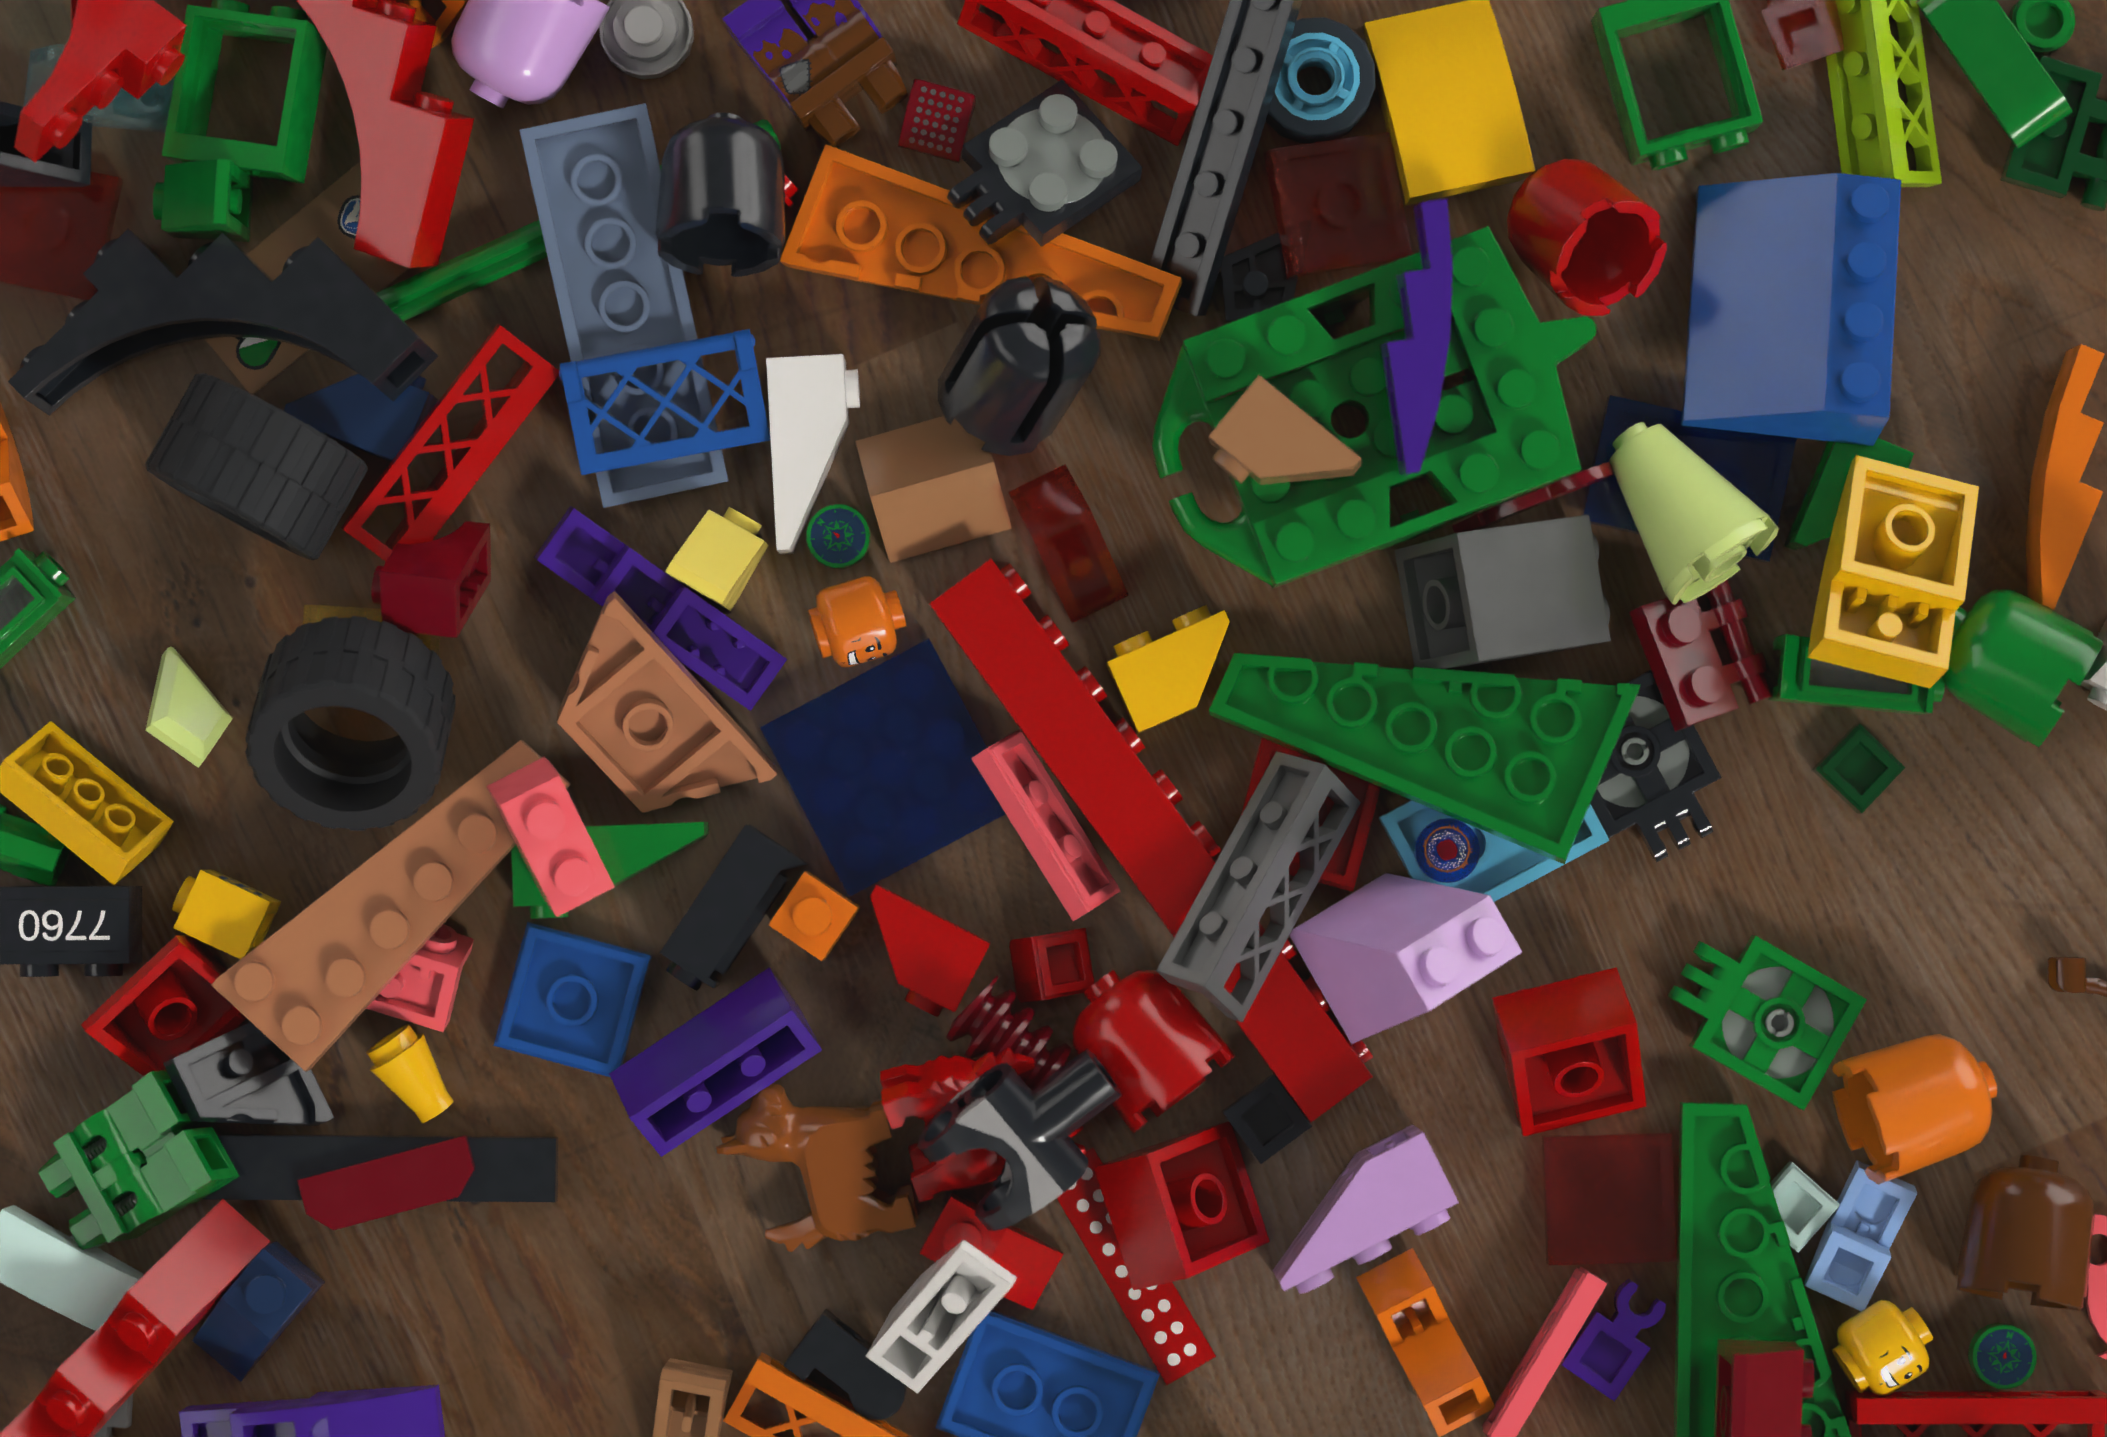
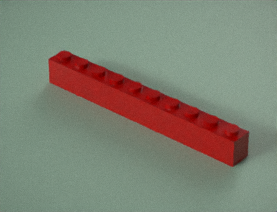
M990 558L930 602L929 605L1171 935L1175 937L1215 864L1212 857L1221 852V849L1199 820L1190 827L1174 807L1183 800V797L1164 771L1159 769L1151 775L1145 768L1137 754L1146 747L1124 717L1113 724L1098 703L1108 696L1089 669L1084 666L1075 673L1061 654V651L1070 644L1049 615H1045L1039 621L1033 616L1023 602L1032 593L1013 566L1008 563L1002 569H999L992 558ZM1259 922L1260 937L1263 936L1265 929ZM1287 939L1243 1022L1236 1021V1023L1310 1122H1313L1373 1077L1364 1065L1373 1058V1055L1362 1040L1351 1044L1345 1032L1341 1033L1326 1013L1331 1007L1313 976L1311 975L1305 981H1302L1288 962L1297 955V952ZM1240 962L1236 963L1224 985V988L1230 994L1240 978Z

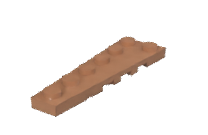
M522 740L518 741L220 975L211 986L304 1071H309L516 845L486 786L542 757ZM559 774L565 788L567 789L571 784L563 776Z

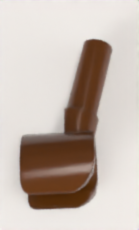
M2085 957L2048 958V984L2053 991L2088 993L2107 997L2106 980L2086 978Z

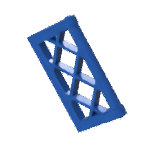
M750 329L586 360L560 363L559 378L564 386L581 475L770 441L769 426L754 352L755 337L751 334ZM735 350L739 370L729 385H727L696 364V362L703 355ZM676 360H680L687 365L665 397L633 375L638 367ZM691 369L724 391L703 423L670 401ZM617 372L623 378L603 408H600L586 398L582 378ZM740 379L743 395L734 390ZM628 381L661 402L640 434L607 412ZM729 395L746 406L748 426L714 431L708 427ZM666 407L699 428L694 436L652 443L645 438ZM588 408L598 414L592 424ZM604 418L633 438L635 442L629 448L597 453L593 432Z

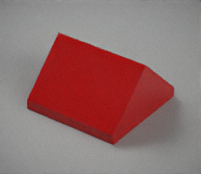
M177 935L92 1013L81 1026L87 1034L144 1077L151 1071L166 1070L164 1062L236 1029L246 1017L211 986L227 969L201 941L189 935Z

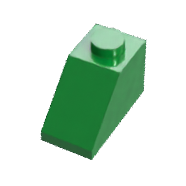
M211 159L165 165L164 182H156L154 187L155 220H162L161 229L173 238L215 240L221 233H224L232 241L249 242L254 179L230 159Z
M1880 438L1876 440L1874 446L1827 441L1784 546L1796 551L1831 536L1851 461L1856 455L1909 468L1914 453Z

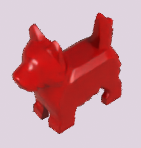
M1006 1048L998 1055L989 1052L976 1061L954 1055L951 1058L941 1055L935 1060H928L920 1066L904 1064L880 1071V1082L883 1088L881 1090V1101L891 1129L902 1127L906 1118L911 1116L924 1120L926 1127L930 1120L952 1098L992 1067L1008 1063L1019 1075L1035 1068V1059L1020 1053L1014 1054L1011 1048ZM1083 1125L1070 1134L1069 1137L1072 1138L1083 1130ZM918 1143L908 1146L914 1172L910 1173V1179L919 1203L933 1199L936 1193L942 1191L967 1189L995 1181L1001 1174L1006 1161L998 1153L980 1148L970 1149L959 1155L953 1153L940 1161L930 1162L917 1147ZM1075 1143L1078 1146V1148L1083 1152V1154H1085V1146Z

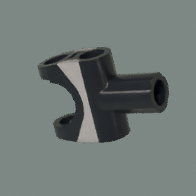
M1085 1049L1032 1090L1008 1063H1002L983 1073L952 1098L926 1125L918 1139L917 1147L930 1162L940 1161L953 1153L959 1155L967 1150L980 1148L994 1151L1006 1160L1003 1170L993 1182L994 1187L978 1203L975 1215L990 1231L1005 1229L1044 1208L1081 1178L1088 1167L1089 1160L1069 1135L1120 1098L1122 1093L1110 1073L1089 1049Z

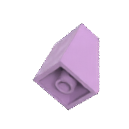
M1388 873L1379 876L1293 928L1289 935L1351 1044L1432 1010L1522 953L1490 895Z

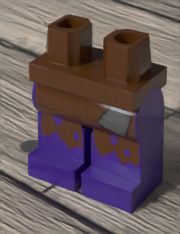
M747 0L722 18L728 33L794 114L803 129L807 131L812 127L816 134L830 146L840 147L860 130L859 124L844 103L862 90L880 114L891 110L908 96L907 89L895 67L898 64L893 49L881 35L858 0H785L812 36V39L809 41L780 0Z

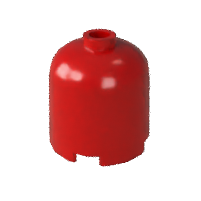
M1562 159L1541 166L1523 181L1514 194L1508 211V239L1520 260L1564 305L1581 315L1604 316L1611 311L1607 307L1608 305L1617 303L1629 293L1636 298L1641 296L1658 275L1667 251V243L1660 238L1659 220L1661 217L1659 213L1607 172L1585 160Z
M1115 970L1103 976L1084 992L1090 1004L1079 1014L1072 1030L1073 1045L1078 1055L1085 1049H1089L1100 1060L1118 1085L1122 1096L1114 1101L1112 1105L1132 1133L1138 1132L1148 1122L1142 1114L1148 1108L1158 1118L1207 1081L1205 1076L1212 1072L1207 1063L1213 1058L1222 1068L1236 1056L1182 989L1177 985L1167 982L1155 970H1139L1122 979Z

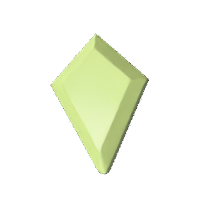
M168 647L161 657L146 731L199 768L233 718L174 647Z

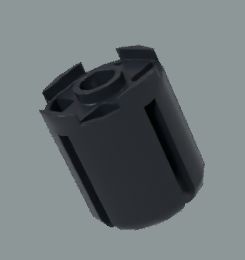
M1027 276L1006 280L990 290L938 379V403L946 421L951 425L953 420L956 419L968 433L984 441L985 444L982 450L985 452L1013 456L1034 451L1041 441L1053 433L1091 374L1101 354L1100 333L1095 330L1097 320L1087 301L1063 282L1042 276L1037 277L1033 283Z

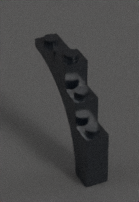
M127 229L119 238L107 242L96 254L94 263L83 273L99 291L90 300H85L75 306L68 314L65 325L45 345L38 346L30 351L22 360L20 370L8 382L24 399L50 416L77 391L100 375L130 359L159 348L192 340L218 337H251L286 342L325 355L346 365L369 380L394 402L438 355L319 237L309 246L295 251L286 260L282 273L273 281L224 233H221L213 242L200 247L190 258L188 267L178 275L149 245L131 230Z

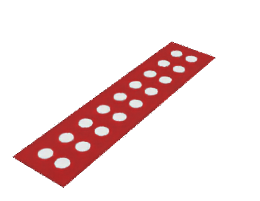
M1091 1148L1084 1154L1089 1160L1085 1173L1074 1185L1058 1196L1057 1200L1168 1386L1215 1358L1216 1355L1173 1282L1133 1290L1094 1167L1103 1163L1094 1148Z

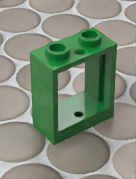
M211 0L210 8L187 5L184 20L187 26L180 50L185 55V59L174 79L162 156L176 163L230 159L249 176L304 184L327 45L316 26L309 22V16L305 11L283 6H272L269 16L249 13L250 6L248 4L234 0ZM223 35L294 45L277 146L206 136Z
M1627 0L1597 10L1591 19L1631 166L1649 161L1652 171L1660 170L1687 161L1686 151L1710 145L1712 153L1717 154L1750 143L1748 134L1753 133L1763 123V118L1729 0ZM1704 16L1732 117L1648 140L1620 38Z

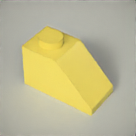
M728 507L723 517L709 509L674 556L665 572L680 583L732 611L769 546L764 540L757 537L762 525L731 507Z

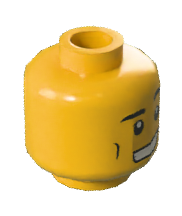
M1880 1300L1838 1327L1837 1338L1839 1345L1832 1349V1352L1839 1366L1859 1393L1869 1389L1878 1396H1888L1928 1369L1929 1355L1924 1345L1932 1341L1933 1336L1913 1307L1902 1312L1895 1304L1887 1300Z

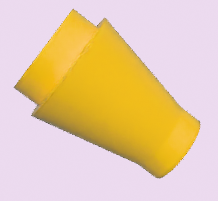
M409 1024L391 1032L366 1052L374 1064L370 1071L415 1112L421 1123L436 1117L454 1102L445 1088L424 1034L416 1035Z

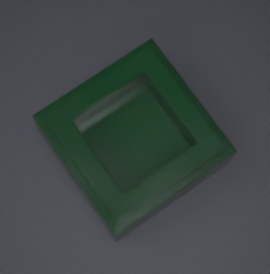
M1858 723L1842 737L1812 771L1854 811L1862 814L1906 767Z

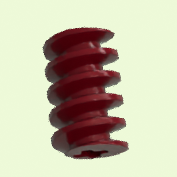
M997 975L953 1020L946 1038L953 1042L969 1034L972 1039L964 1054L969 1059H974L986 1052H993L995 1055H998L1006 1048H1011L1014 1054L1020 1053L1034 1058L1035 1068L1019 1074L1020 1078L1032 1090L1065 1065L1072 1049L1067 1043H1064L1048 1051L1046 1047L1053 1029L1046 1025L1033 1032H1029L1028 1028L1035 1012L1028 1007L1011 1014L1009 1011L1017 994L1012 989L993 996L991 993L998 979Z

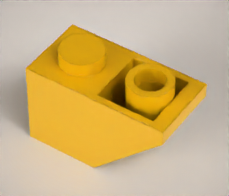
M1207 605L1173 619L1172 623L1176 632L1153 641L1149 631H1146L1113 646L1118 657L1108 661L1106 665L1137 734L1191 711L1198 706L1230 623L1225 610L1211 616Z

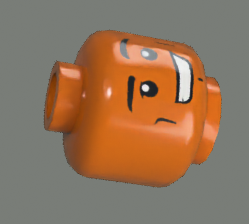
M862 576L820 590L816 598L817 607L808 610L810 623L821 657L832 656L833 660L841 667H851L890 655L894 652L897 645L895 630L906 627L903 609L896 590L884 593L880 583L871 576Z

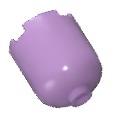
M468 0L451 39L452 54L459 67L475 79L469 90L501 108H504L509 98L527 105L542 104L554 98L562 89L610 7L599 0Z

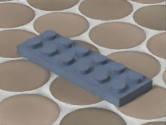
M644 103L520 129L570 360L580 361L698 339L683 270L671 266L658 255V239L655 231L661 168L647 104ZM700 356L696 364L704 368L702 356ZM680 360L638 367L633 375L665 397L687 365ZM691 369L670 401L703 423L713 408L706 378ZM617 372L582 378L586 398L600 408H603L623 377ZM628 381L607 412L640 434L661 402ZM666 407L645 438L652 443L694 436L699 428ZM588 408L592 424L598 414ZM714 417L708 427L718 431ZM604 418L593 432L597 453L629 448L635 442L633 438ZM722 449L596 473L603 508L729 481Z

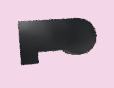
M827 1309L820 1315L783 1365L803 1381L816 1368L849 1393L852 1406L860 1415L868 1419L882 1420L891 1417L900 1409L905 1399L907 1386L865 1357L872 1344Z

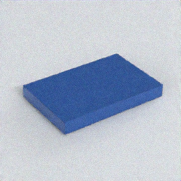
M991 1310L968 1336L935 1428L958 1437H1137L1160 1373Z

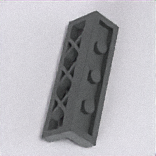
M1276 751L1156 970L1167 982L1202 993L1230 1019L1243 1022L1361 803L1325 764ZM1328 796L1334 802V805L1323 825L1319 827V810ZM1300 851V868L1293 881L1289 882V865L1295 854ZM1270 907V923L1263 936L1259 937V921L1266 908ZM1240 962V978L1230 994L1224 988V985L1236 963Z

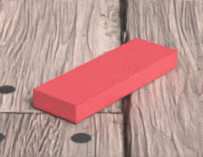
M1020 729L971 758L1072 921L1087 914L1120 892L1116 881Z
M1581 1266L1579 1269L1576 1267L1496 1401V1408L1490 1411L1484 1421L1482 1431L1487 1437H1517L1607 1286V1283Z

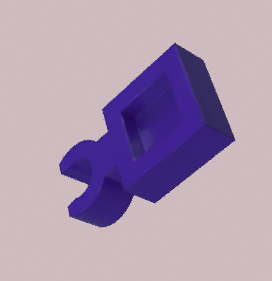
M1630 1279L1624 1281L1615 1293L1614 1307L1616 1311L1610 1320L1594 1309L1560 1363L1563 1367L1613 1401L1616 1400L1650 1350L1646 1344L1635 1337L1641 1329L1657 1324L1663 1317L1666 1309V1304L1655 1298L1646 1312L1641 1314L1633 1313L1630 1309L1629 1301L1636 1292L1638 1285Z

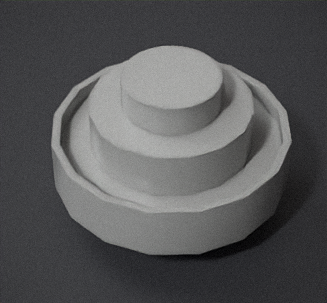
M610 0L607 3L610 8L599 26L601 44L611 63L626 75L643 80L662 78L677 70L689 56L694 40L693 21L683 0Z

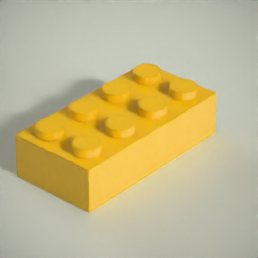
M52 721L5 758L0 765V793L114 886L162 843L174 822Z

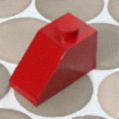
M879 884L876 885L870 898L897 983L909 989L904 1000L936 1017H939L943 1007L955 1013L991 942Z
M952 1191L921 1246L919 1254L936 1262L964 1239L1017 1277L1013 1286L1003 1297L1033 1310L1064 1253L1014 1225L997 1231L988 1230L975 1215L977 1204Z

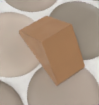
M670 1358L662 1368L653 1437H720L733 1370Z

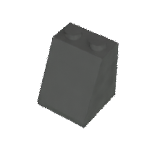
M1589 514L1460 532L1394 550L1414 667L1449 670L1611 641L1608 627L1610 609L1606 598L1603 596L1597 563L1599 559V545L1592 532Z

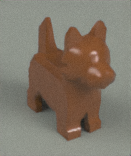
M772 1083L752 1097L749 1108L743 1110L737 1117L736 1132L721 1137L723 1144L716 1146L718 1154L744 1155L768 1162H793L800 1167L811 1212L800 1219L766 1229L765 1231L766 1239L779 1244L784 1243L787 1251L791 1253L802 1243L806 1249H810L826 1237L838 1241H858L876 1231L894 1233L917 1226L920 1211L912 1183L901 1185L896 1194L891 1195L875 1186L879 1180L875 1169L879 1166V1160L873 1156V1154L877 1153V1148L874 1144L893 1136L881 1098L876 1099L867 1106H811L802 1108L796 1107L791 1103L784 1087Z

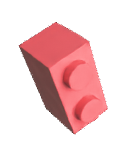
M545 756L486 786L541 896L556 918L615 887L557 770Z

